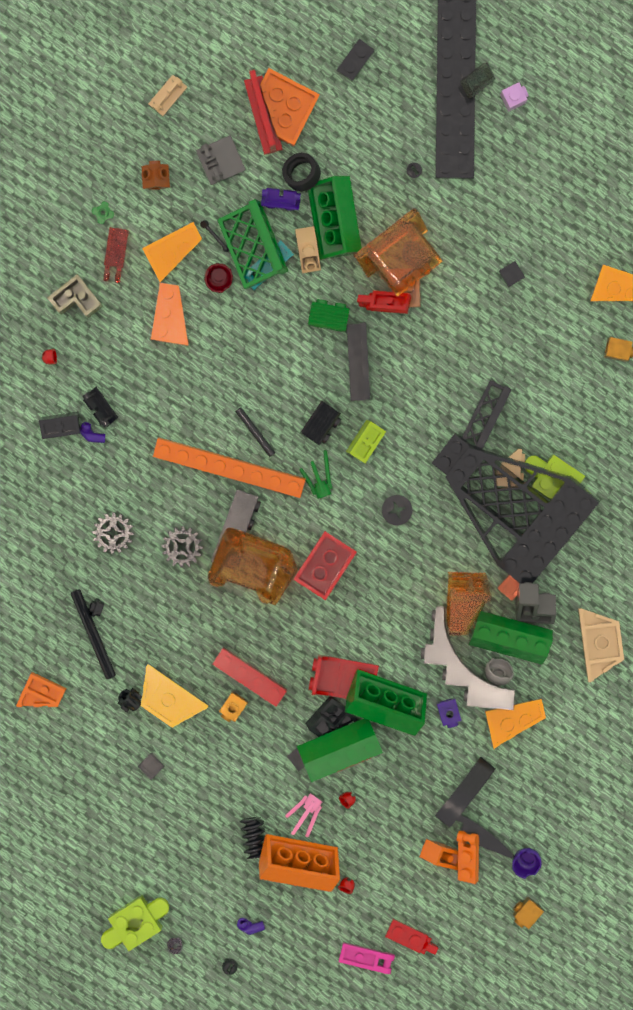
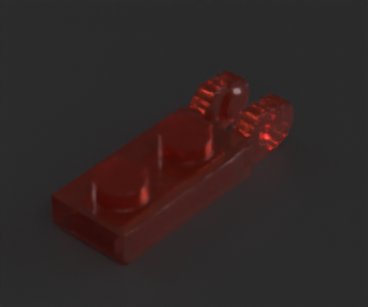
M109 228L104 261V281H108L110 278V267H116L115 283H120L122 268L124 269L129 230Z

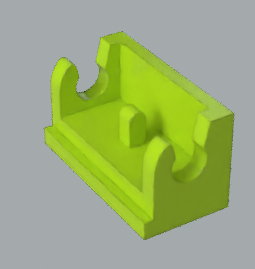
M366 420L346 452L359 461L366 463L386 431L373 422Z

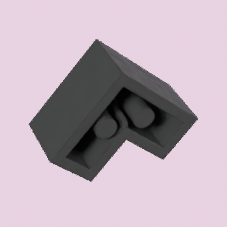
M530 582L519 583L516 597V620L524 623L554 624L556 618V595L549 593L539 594V584Z

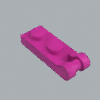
M343 942L339 962L384 974H391L392 968L390 966L391 962L394 961L395 955ZM379 958L384 959L383 965H378Z

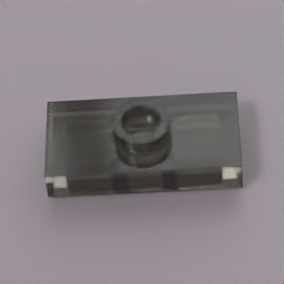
M486 62L460 82L467 97L473 98L493 82L495 77L488 62Z

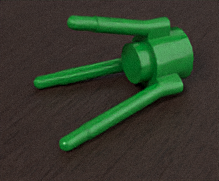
M327 450L323 451L326 482L325 480L321 481L314 461L310 462L317 481L314 485L304 470L300 468L301 474L306 478L305 481L311 488L312 494H316L317 499L332 494L330 489L333 487L330 479Z

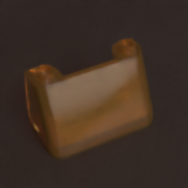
M228 527L221 537L208 573V580L215 587L224 586L226 581L255 590L261 602L276 606L298 572L291 551L286 547Z

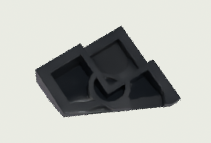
M329 696L305 724L309 731L320 737L347 726L353 721L357 722L359 719L355 715L345 712V706L334 697Z

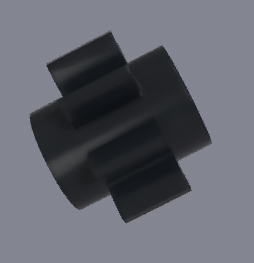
M134 688L131 690L124 689L118 696V705L126 713L129 709L136 711L141 705L140 699L142 696Z

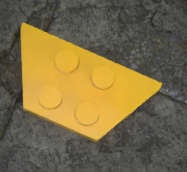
M150 664L146 666L141 707L173 728L208 708L209 705Z

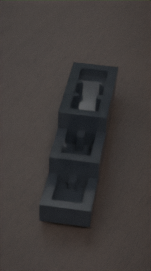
M461 814L456 820L462 822L460 826L461 831L479 835V846L509 858L513 857L512 852L481 824L464 814Z

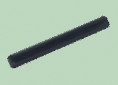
M80 589L71 592V597L106 679H111L116 676L92 616L88 611Z

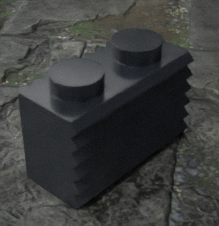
M321 401L300 433L319 446L321 443L325 444L331 436L328 433L332 427L336 428L342 420L339 418L341 413Z

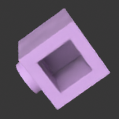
M519 82L502 90L500 94L508 112L526 104L528 100V92L524 86L521 87Z

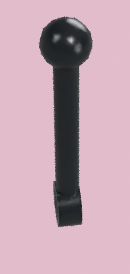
M203 220L200 226L209 231L223 247L224 252H228V246L209 227L208 221Z

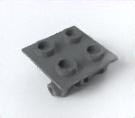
M231 135L209 145L204 144L196 150L210 185L246 170Z

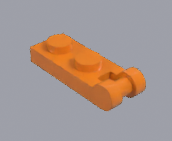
M460 830L457 834L458 880L476 884L479 876V835L475 833L470 835Z

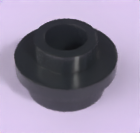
M99 598L91 601L88 611L91 612L92 617H99L101 615L104 602L100 601Z

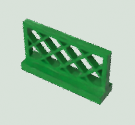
M254 199L248 205L217 219L244 289H248L279 273L284 274L288 272L270 222L260 201ZM250 210L252 215L249 223L241 221L243 213ZM230 219L236 221L232 231L227 230L224 222ZM239 223L248 225L244 236L236 233ZM251 227L256 228L258 231L256 240L248 238ZM235 235L243 238L239 249L232 245ZM246 240L254 242L251 253L243 251ZM258 244L265 248L262 258L254 255ZM241 252L249 255L245 266L239 263ZM253 257L261 260L257 270L249 268ZM265 262L270 263L273 271L267 274L261 272ZM247 271L256 272L254 279L247 283L245 278Z

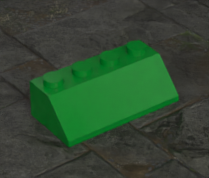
M332 176L318 181L313 188L308 190L319 260L362 252L350 176Z
M479 610L468 645L542 665L548 656L553 641V630Z
M357 669L346 697L345 712L416 736L425 724L427 693Z
M361 719L297 746L311 782L383 753L371 723L367 719Z

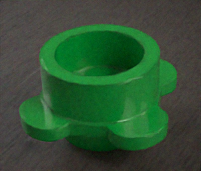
M103 201L100 206L92 208V214L97 217L99 224H104L109 218L112 219L114 217V212L110 210L109 204L106 201Z

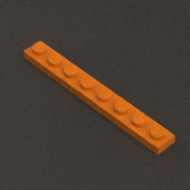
M159 437L153 454L155 458L301 498L306 478Z

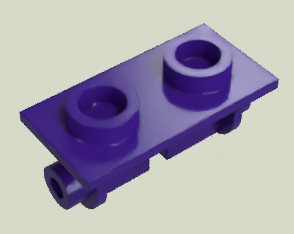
M262 189L261 206L271 209L284 208L288 211L299 210L301 193L284 190L283 196H279L280 189Z

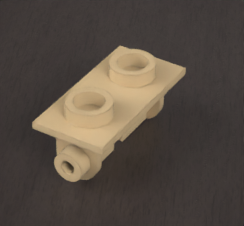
M172 75L148 104L164 116L186 90L187 86L178 77Z

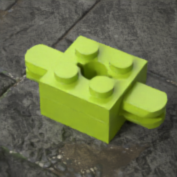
M554 454L550 456L547 462L538 456H530L525 460V463L567 476L571 475L580 483L585 478V475ZM525 469L531 475L534 473V471ZM537 473L530 487L551 500L565 482Z
M143 895L112 913L108 920L113 927L102 934V945L107 949H113L123 943L127 950L130 951L159 933L163 927L159 919L168 913V901L163 897H159L148 904Z

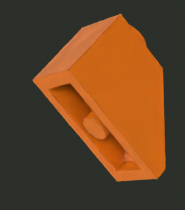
M426 839L419 857L436 866L458 870V849Z

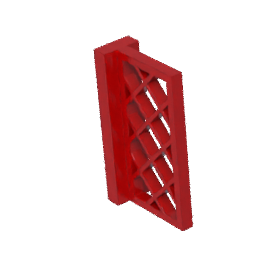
M255 70L249 71L250 79L244 80L264 155L282 151L281 141L276 137L260 89L263 76L257 77Z

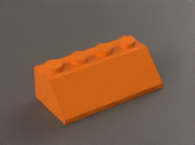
M266 834L259 860V879L332 892L340 880L338 847Z

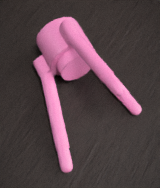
M311 793L308 797L305 795L285 815L288 818L305 803L303 807L306 811L291 832L292 835H295L311 812L313 817L305 835L309 837L318 813L322 809L320 806L322 801Z

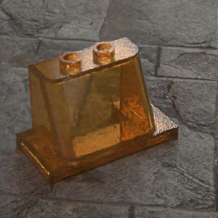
M415 208L354 254L363 273L369 278L376 272L396 297L408 288L413 287L418 280L428 275L432 269L443 262L438 253L423 236L428 229Z
M448 572L446 621L450 636L467 635L485 603L491 602V592L486 573Z

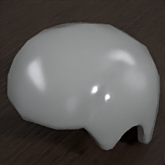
M492 658L485 667L486 678L497 686L509 683L514 676L512 666L504 659Z

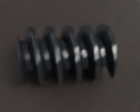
M261 817L240 820V823L246 825L240 829L247 832L242 836V838L248 839L247 842L243 843V846L249 847V849L244 851L245 854H250L247 859L260 858L264 843L262 841L265 838V835H261L265 832V828L260 827L264 824V821L259 819Z

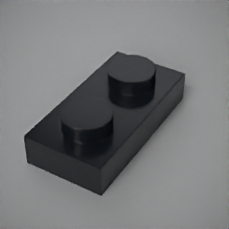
M359 39L337 68V71L353 82L375 50Z

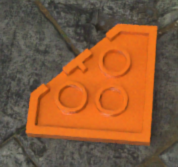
M268 68L260 84V89L276 137L294 147L320 94Z

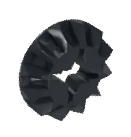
M393 495L384 501L382 515L392 525H403L412 516V505L406 497ZM394 502L398 507H405V509L400 511V518H398L396 513L389 514L394 509Z

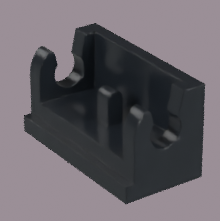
M79 412L40 417L39 425L42 439L80 434Z

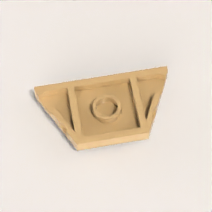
M579 608L578 613L587 680L592 682L595 678L624 660L619 621Z

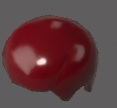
M215 263L206 269L204 281L212 292L223 293L231 286L233 274L228 266L222 263Z

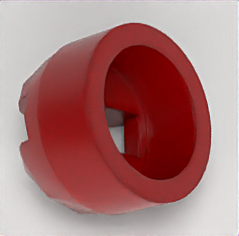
M48 349L43 352L42 361L49 365L57 363L55 349Z
M348 791L339 796L340 803L347 809L353 806L356 801V797H352V792Z
M348 877L341 880L338 888L344 893L352 894L355 883L352 879L348 881Z

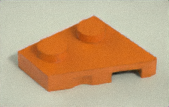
M32 672L16 706L58 707L67 688Z

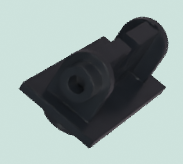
M97 386L82 396L84 398L83 402L86 403L90 411L94 409L97 411L93 415L100 423V426L108 427L118 419V416Z

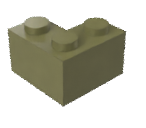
M78 274L47 297L61 315L75 304L78 305L87 318L103 307Z

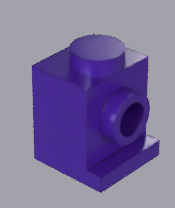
M451 698L436 703L442 725H447V728L458 726V722L462 720L456 699ZM448 711L453 712V716L451 718H448L446 716V713Z

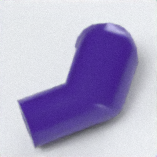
M88 422L81 424L80 434L88 442L105 443V434L94 433L91 429V424Z
M239 918L237 921V927L248 935L265 930L263 921L254 924L245 918Z

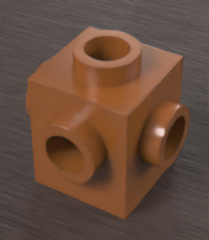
M149 161V165L141 166L143 189L161 190L170 188L168 164H161V161Z

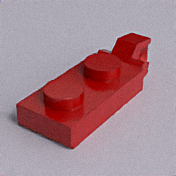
M373 291L369 295H358L357 298L359 307H364L367 310L408 314L411 301L409 293Z
M396 919L392 920L385 935L386 938L418 953L425 954L427 951L436 955L439 949L437 945L431 943L432 938L428 937L427 934Z

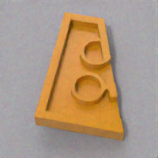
M194 222L142 248L159 282L177 266L202 238Z
M602 265L590 301H633V274Z
M542 699L514 704V710L491 709L485 711L493 749L546 718Z

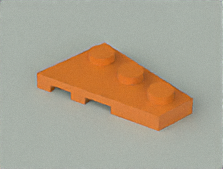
M160 283L151 340L189 346L180 288L178 285Z

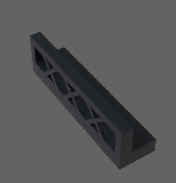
M366 322L347 324L351 401L370 400Z
M490 380L462 438L466 440L473 437L475 446L483 449L512 389ZM491 386H494L502 391L498 398L491 400L488 392ZM486 396H487L489 401L484 402V400H485V398H486ZM490 403L491 414L482 417L481 406ZM488 418L485 424L483 419ZM481 420L484 428L482 432L474 434L472 425L474 422Z

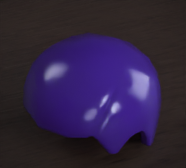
M531 848L520 849L513 856L512 870L522 879H526L530 875L535 876L542 866L541 856L536 850Z

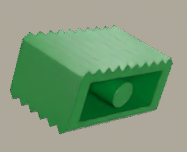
M316 299V302H312L308 326L346 332L350 311L349 308H346V304L335 303V306L328 305V301Z

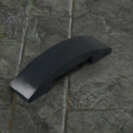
M480 757L449 799L435 814V817L450 828L475 798L496 768Z

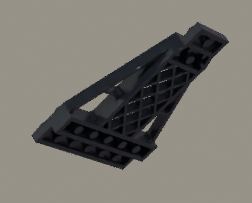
M457 433L452 436L432 462L435 467L446 474L447 481L497 566L519 583H533L600 503V500L585 489L586 487L571 475L567 476L483 450L481 447L471 445ZM499 461L534 471V473L524 482ZM491 465L493 475L483 476L482 466ZM478 467L479 476L470 477ZM537 473L565 482L550 501L528 485ZM507 477L508 487L498 488L497 478ZM493 478L494 488L484 489L483 479ZM480 480L481 489L471 490L470 481ZM466 481H467V488H465V487L463 486ZM522 489L523 499L513 500L512 490ZM509 490L510 500L499 501L498 491ZM495 492L496 501L486 502L485 493ZM482 493V500H480L474 494ZM526 493L532 498H526ZM465 498L493 519V523L486 531L482 529ZM537 501L538 511L528 512L527 502ZM524 502L525 512L515 513L513 503ZM510 504L511 513L501 514L500 505ZM497 505L498 513L489 506ZM529 515H537L530 524ZM525 516L526 525L516 526L515 517ZM512 517L513 525L504 518ZM496 524L501 525L517 538V541L503 558L498 556L486 536Z

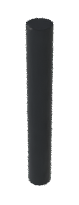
M242 407L237 409L235 412L269 457L274 455L275 451Z

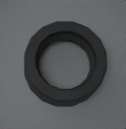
M301 152L290 156L282 168V176L285 182L292 189L300 192L313 188L321 175L320 166L308 153ZM309 163L311 165L310 174L301 181H294L292 179L293 170L300 164Z

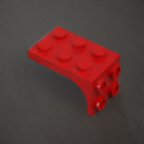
M318 654V659L314 658L312 666L315 676L310 677L308 690H312V695H327L346 699L357 669L377 676L379 665Z

